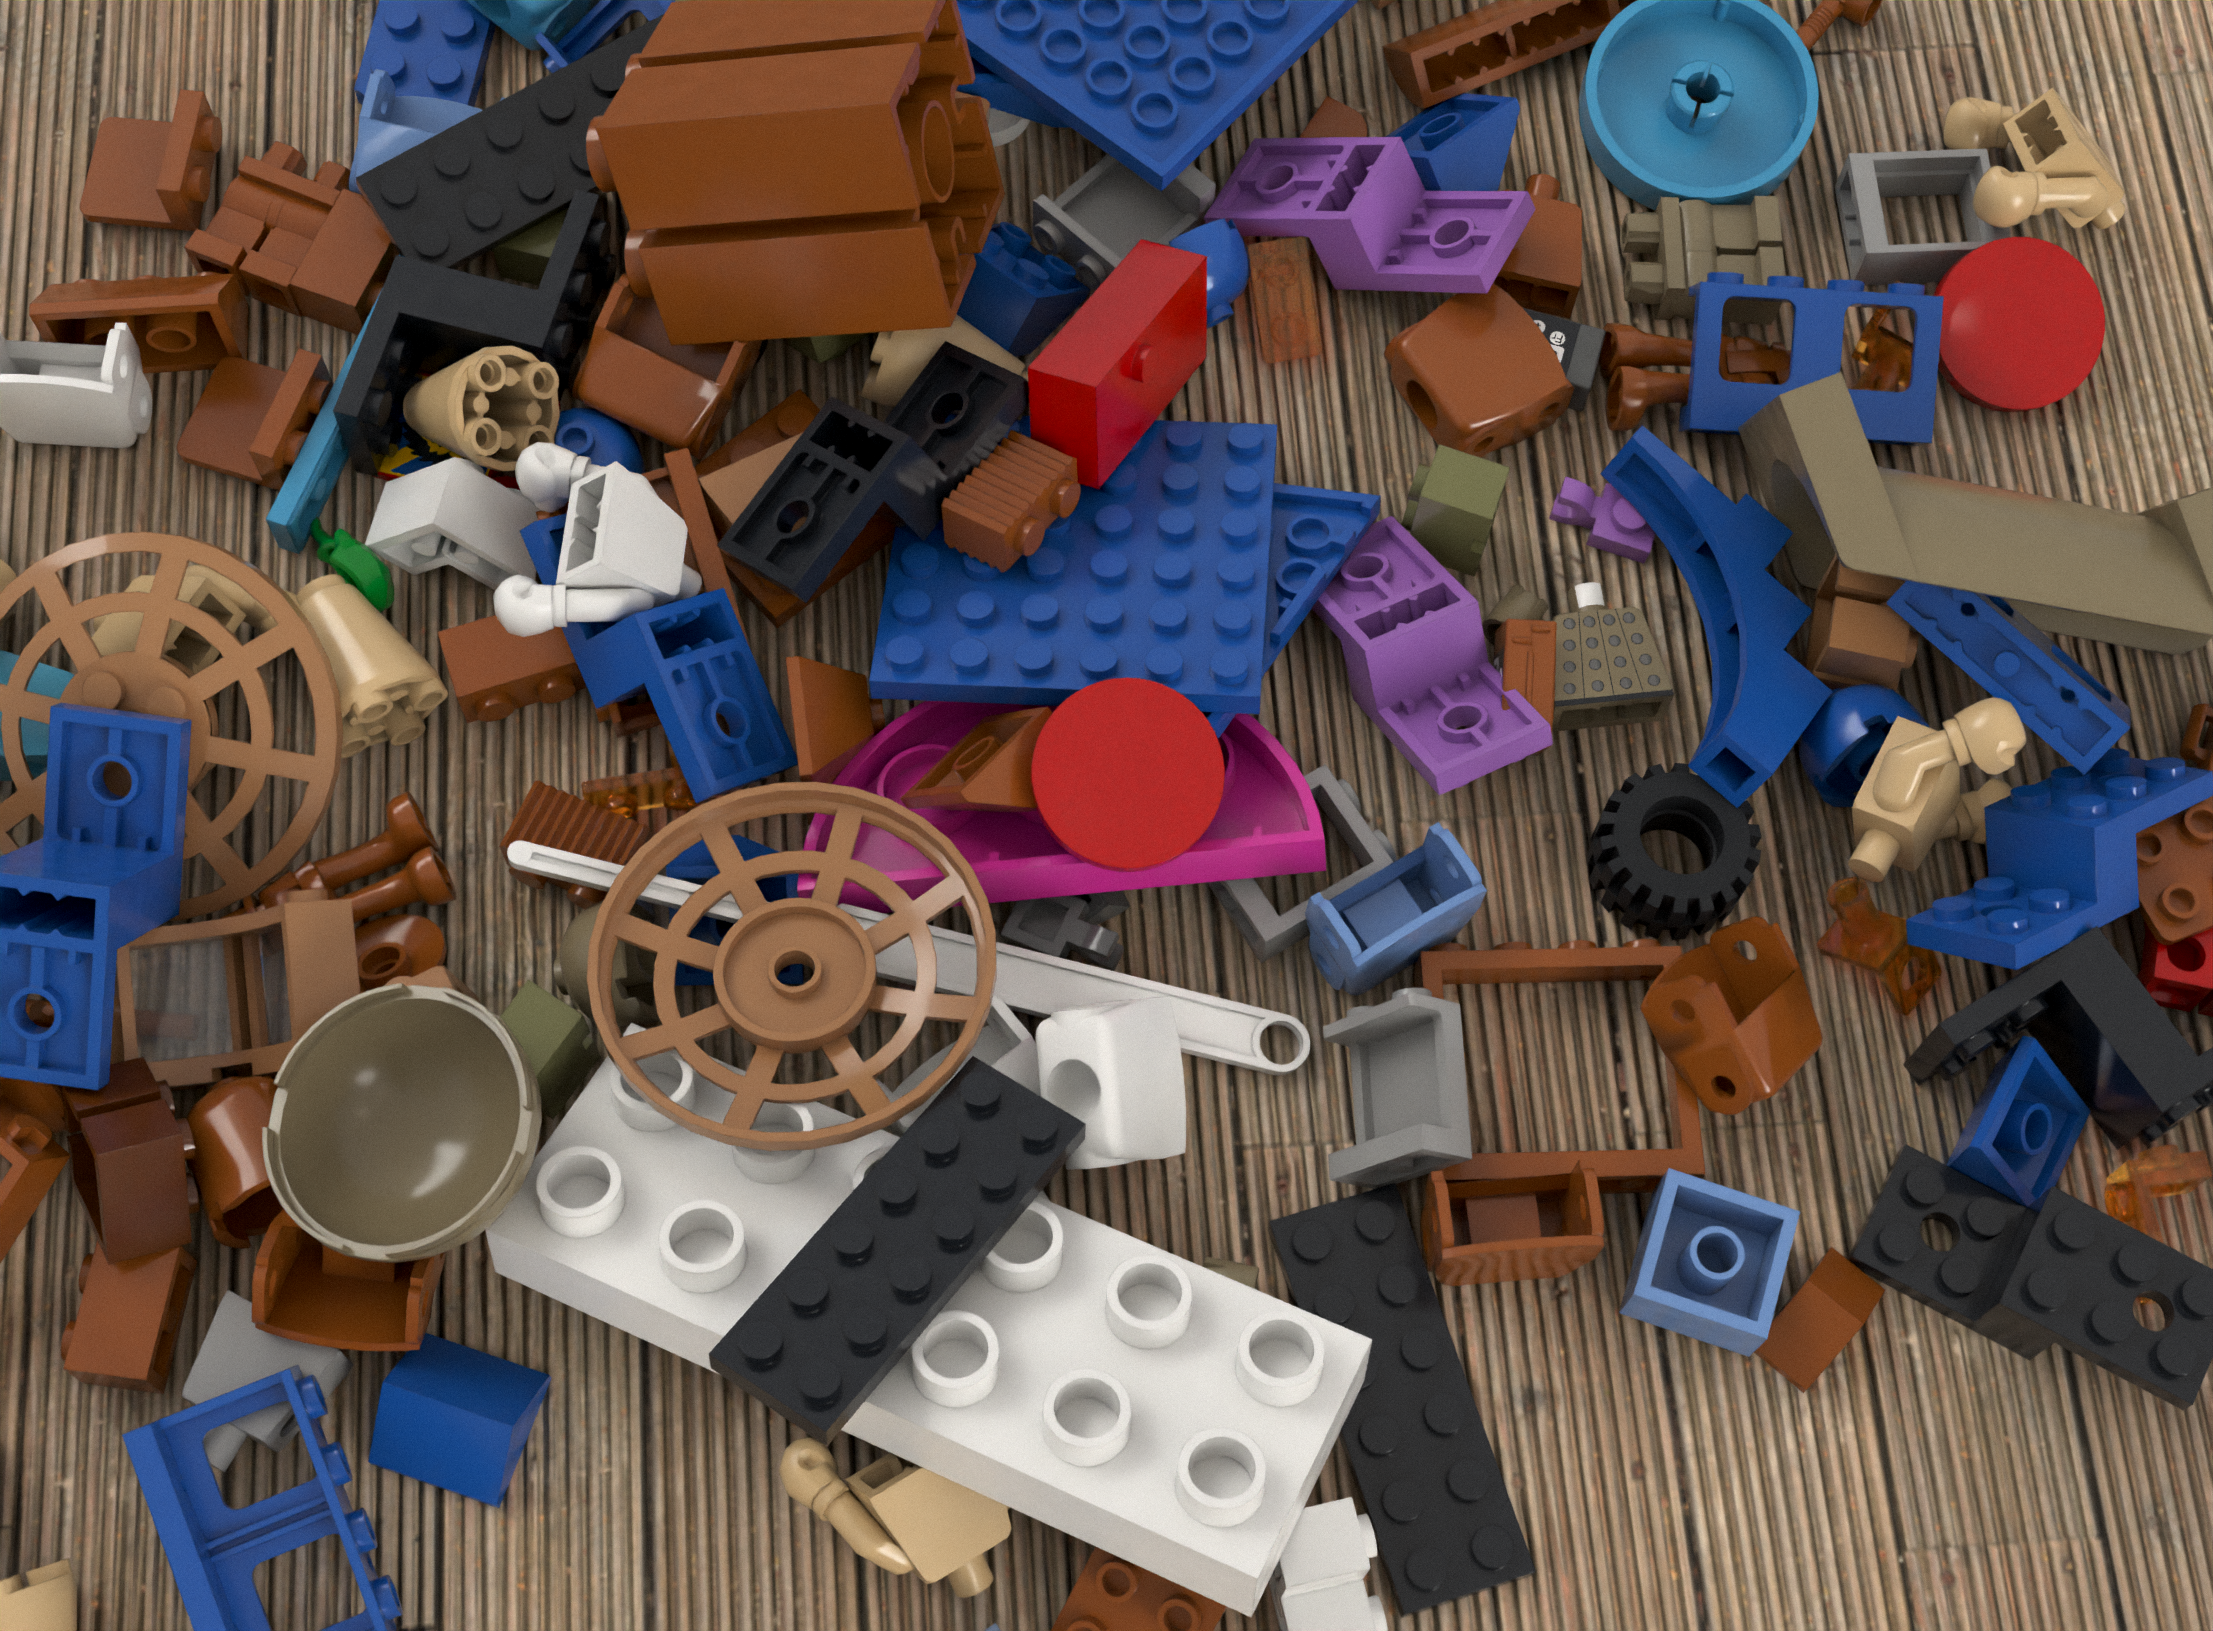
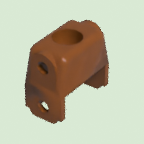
M624 273L617 283L614 282L595 323L588 352L575 379L572 396L585 405L679 450L688 448L690 455L701 459L712 446L727 413L742 393L760 354L759 349L762 340H735L734 342L671 346L655 298L640 299L637 297L629 284L627 274Z
M1494 282L1488 293H1458L1450 297L1423 320L1400 332L1391 340L1384 351V357L1391 366L1390 378L1393 385L1437 445L1440 444L1480 458L1490 452L1518 444L1553 425L1556 419L1568 409L1574 391V386L1566 378L1557 355L1537 324L1508 293Z
M1758 916L1717 929L1711 935L1709 944L1691 949L1672 961L1652 983L1640 1007L1665 1056L1701 1103L1713 1113L1725 1115L1739 1114L1751 1103L1774 1096L1815 1054L1823 1040L1821 1028L1800 965L1777 922L1768 924L1766 920ZM1747 941L1751 943L1756 949L1757 958L1750 960L1742 956L1738 949V942Z
M1591 1158L1579 1159L1572 1172L1567 1174L1446 1183L1442 1170L1431 1171L1425 1183L1426 1204L1420 1217L1423 1260L1427 1272L1434 1271L1437 1281L1443 1285L1461 1286L1561 1277L1595 1259L1604 1247L1602 1207L1595 1169L1592 1168Z
M283 1208L271 1222L256 1256V1266L252 1279V1322L255 1323V1328L264 1332L313 1345L361 1351L420 1350L431 1318L434 1292L443 1269L446 1252L431 1258L397 1263L366 1261L348 1257L329 1249L304 1231Z

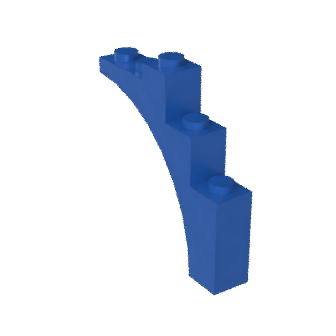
M1642 425L1600 474L1637 509L1664 543L1688 583L1704 623L1712 660V704L1704 737L1688 767L1738 808L1774 774L1832 692L1829 687L1784 650L1813 610L1765 570L1792 536L1793 532L1747 493L1735 504Z

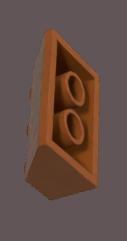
M202 272L195 276L167 278L143 275L133 280L116 281L80 279L74 283L49 285L29 305V316L44 342L106 345L109 331L114 329L115 322L127 323L139 347L143 374L214 370L219 360L225 356H235L247 360L249 305L235 274Z

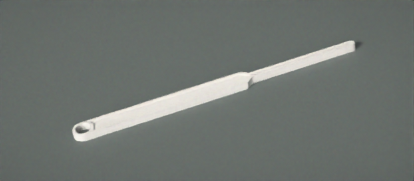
M522 840L511 843L507 849L509 863L515 869L606 892L609 891L616 876L625 867ZM657 874L637 899L679 910L685 901L702 885ZM731 893L704 914V916L731 923H736L743 917ZM844 903L837 906L855 918L864 930L890 916ZM928 925L937 956V986L935 991L949 995L974 996L977 981V955L974 936ZM909 936L875 955L877 977L916 986L917 962ZM996 942L997 979L993 994L998 999L1001 998L1010 1010L1047 1019L1051 1017V1011L1064 1010L1069 1006L1169 996L1182 1053L1277 1076L1286 1075L1296 1070L1303 1064L1309 1054L1310 1037L1308 1031L1298 1019L1290 1015ZM1281 1025L1287 1027L1295 1034L1299 1043V1052L1294 1061L1289 1064L1280 1065L1269 1061L1264 1056L1260 1048V1036L1267 1027Z

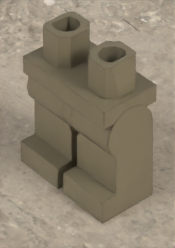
M1754 196L1751 205H1711L1703 200L1679 202L1678 197H1661L1655 213H1627L1620 228L1621 250L1623 253L1650 254V262L1628 263L1623 281L1624 301L1653 304L1655 320H1672L1674 315L1694 320L1696 297H1688L1689 287L1699 282H1707V273L1744 274V284L1766 286L1769 276H1785L1783 248L1780 247L1782 235L1778 196ZM1727 299L1723 306L1722 322L1772 325L1783 302Z

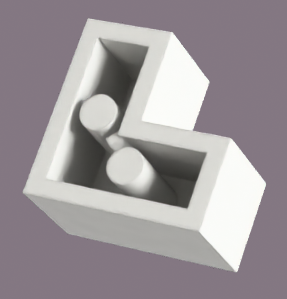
M453 457L386 482L365 545L375 554L413 575L449 564L496 591L504 580L514 575H521L535 580L537 570L520 530L534 521H538L536 512L540 511V509L535 506L534 501L522 495L520 490L506 488L486 476L481 466L467 459Z
M1352 1497L1303 1508L1269 1580L1280 1631H1388L1380 1598L1378 1595L1368 1597L1363 1578L1371 1568L1369 1558L1377 1556V1545L1373 1527L1367 1513L1356 1514Z

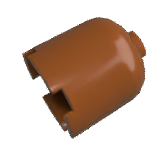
M234 1076L223 1079L213 1085L209 1092L192 1106L185 1117L190 1126L195 1146V1158L185 1160L195 1181L198 1196L213 1236L223 1246L239 1249L250 1248L252 1245L248 1236L267 1233L271 1222L283 1209L272 1189L266 1172L262 1145V1128L268 1127L274 1095L278 1088L277 1085L273 1084L274 1077Z

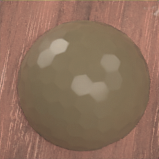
M403 983L371 989L346 1000L322 1016L304 1033L287 1055L275 1077L273 1084L277 1085L278 1088L274 1095L268 1127L262 1128L263 1158L269 1181L280 1204L297 1225L324 1246L348 1257L385 1263L407 1262L434 1257L474 1239L504 1213L521 1189L535 1158L542 1123L541 1097L538 1081L527 1053L509 1026L499 1016L474 998L447 987L405 986Z

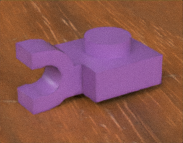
M1565 477L1560 493H1557L1549 519L1588 528L1590 533L1586 545L1644 564L1650 554L1655 532L1637 509L1609 483H1606L1600 497L1595 496L1593 489L1587 484Z

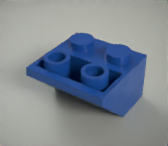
M1001 222L1000 224L992 225L982 252L973 253L976 267L957 315L1016 357L1031 354L1086 299L1091 289L1075 278L1076 270L1070 264L1052 255L1045 256L1030 245L1032 239L1028 233L1014 224Z

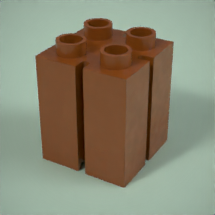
M691 0L671 2L642 52L634 53L630 56L626 65L623 84L604 115L595 116L591 120L586 137L587 161L591 176L596 186L602 192H618L630 226L624 248L625 269L629 284L635 295L640 299L655 298L671 346L734 342L735 340L751 341L948 328L952 326L976 267L973 253L982 252L1005 195L981 96L955 98L958 85L973 84L976 79L956 0Z

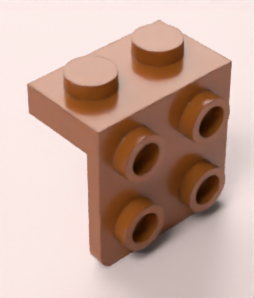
M180 89L172 122L108 117L101 122L79 206L87 221L195 231L196 228L198 229L204 202L207 201L210 193V177L215 156L220 150L222 143L221 120L213 115L204 91Z
M299 348L287 372L235 356L221 358L177 443L176 449L180 458L189 464L280 491L334 385L322 355Z
M2213 796L2136 833L2139 908L2137 909L2155 939L2163 945L2176 944L2213 928Z
M1095 1546L1051 1631H1214L1227 1606Z

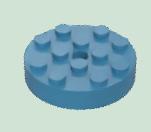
M1637 0L1613 18L1599 36L1592 50L1579 94V122L1586 147L1603 175L1625 195L1648 208L1656 210L1661 197H1678L1679 202L1703 200L1711 205H1751L1754 196H1768L1776 190L1795 167L1816 121L1819 91L1814 64L1801 38L1778 13L1759 0ZM1689 96L1699 97L1706 102L1701 103L1696 118H1693L1697 102Z

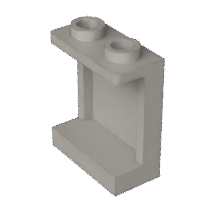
M1107 154L1053 202L1044 194H1041L1033 201L1032 232L1043 249L1050 254L1062 256L1076 268L1082 281L1090 288L1096 290L1141 239L1170 246L1169 241L1206 224L1203 218L1214 202L1216 184L1190 164L1161 192Z
M1404 988L1393 992L1392 1000L1376 1006L1351 1008L1346 1012V1018L1323 1026L1324 1041L1345 1045L1350 1049L1356 1145L1328 1154L1330 1181L1376 1189L1393 1183L1398 1184L1428 1174L1431 1171H1437L1472 1159L1459 1003L1432 997V992L1425 988Z

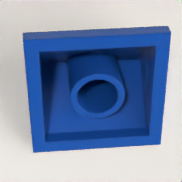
M2022 1036L1995 1064L1946 1164L2026 1207L2032 1204L2051 1186H2056L2091 1112L2035 1037Z
M425 1333L420 1350L407 1351L382 1382L368 1462L371 1465L500 1508L552 1377L549 1374Z

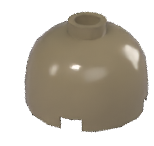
M638 899L629 915L645 921L658 918L648 902ZM604 900L588 906L569 923L560 946V957L556 958L554 962V976L559 990L563 995H569L573 1004L593 1022L595 1021L592 1015L587 985L588 950L598 910ZM618 940L613 958L611 988L617 1024L620 1028L628 1027L631 1022L639 1026L659 1022L660 1019L657 1014L653 992L654 964L657 954Z

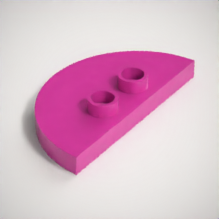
M924 701L896 718L876 734L845 766L832 784L855 787L889 798L907 808L900 798L985 716L1047 706ZM1048 706V708L1052 711V713H1053V712L1055 711V709L1058 707V706ZM1237 713L1218 739L1224 759L1225 779L1223 795L1214 819L1202 837L1187 852L1157 868L1136 872H1117L1095 867L1081 861L1065 850L1051 836L1044 826L1038 811L1017 813L907 808L922 816L951 840L973 868L988 899V903L1326 871L1325 838L1320 814L1310 787L1295 761L1279 741L1249 714ZM815 813L802 851H826L835 816ZM861 823L852 859L863 862L887 875L909 895L912 901L945 879V876L938 867L911 844L882 828ZM802 873L798 875L797 892L799 898L811 899L819 874ZM845 881L838 905L844 903L880 913H894L874 894L855 883ZM959 901L952 907L963 906V904Z

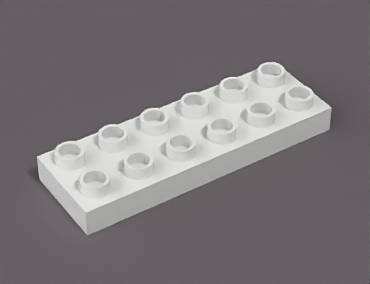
M631 1022L622 1036H628L647 1029ZM675 1049L636 1061L647 1078L672 1101L698 1116L721 1124L723 1123L736 1094L725 1091L701 1077L682 1060ZM607 1056L535 1157L517 1196L504 1213L485 1229L496 1273L717 1373L710 1366L709 1353L900 1137L880 1129L850 1142L812 1150L765 1151L727 1145L693 1133L657 1112L628 1085L612 1060ZM711 1057L715 1062L732 1072L745 1076L746 1071ZM816 1101L788 1104L764 1102L751 1130L762 1132L811 1131L845 1124L856 1120V1118ZM1037 1196L841 1430L1252 1617L1365 1379L1372 1339Z

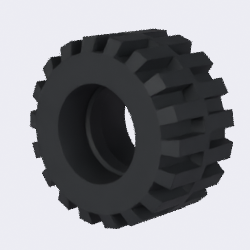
M1675 763L1670 773H1665L1661 764L1650 766L1647 768L1643 778L1634 773L1624 780L1620 791L1614 790L1590 839L1592 843L1587 852V865L1594 866V869L1589 879L1593 890L1604 889L1606 891L1600 903L1608 913L1616 908L1624 913L1620 920V923L1632 929L1635 922L1646 926L1645 936L1656 939L1659 938L1663 930H1670L1672 940L1686 939L1692 927L1698 935L1710 931L1717 920L1722 923L1732 912L1754 877L1753 873L1759 864L1761 850L1756 849V846L1762 838L1760 826L1748 824L1754 814V810L1748 800L1736 808L1699 775L1689 773L1688 764ZM1654 830H1669L1687 837L1701 852L1706 869L1693 874H1678L1663 869L1648 856L1642 845L1640 835Z

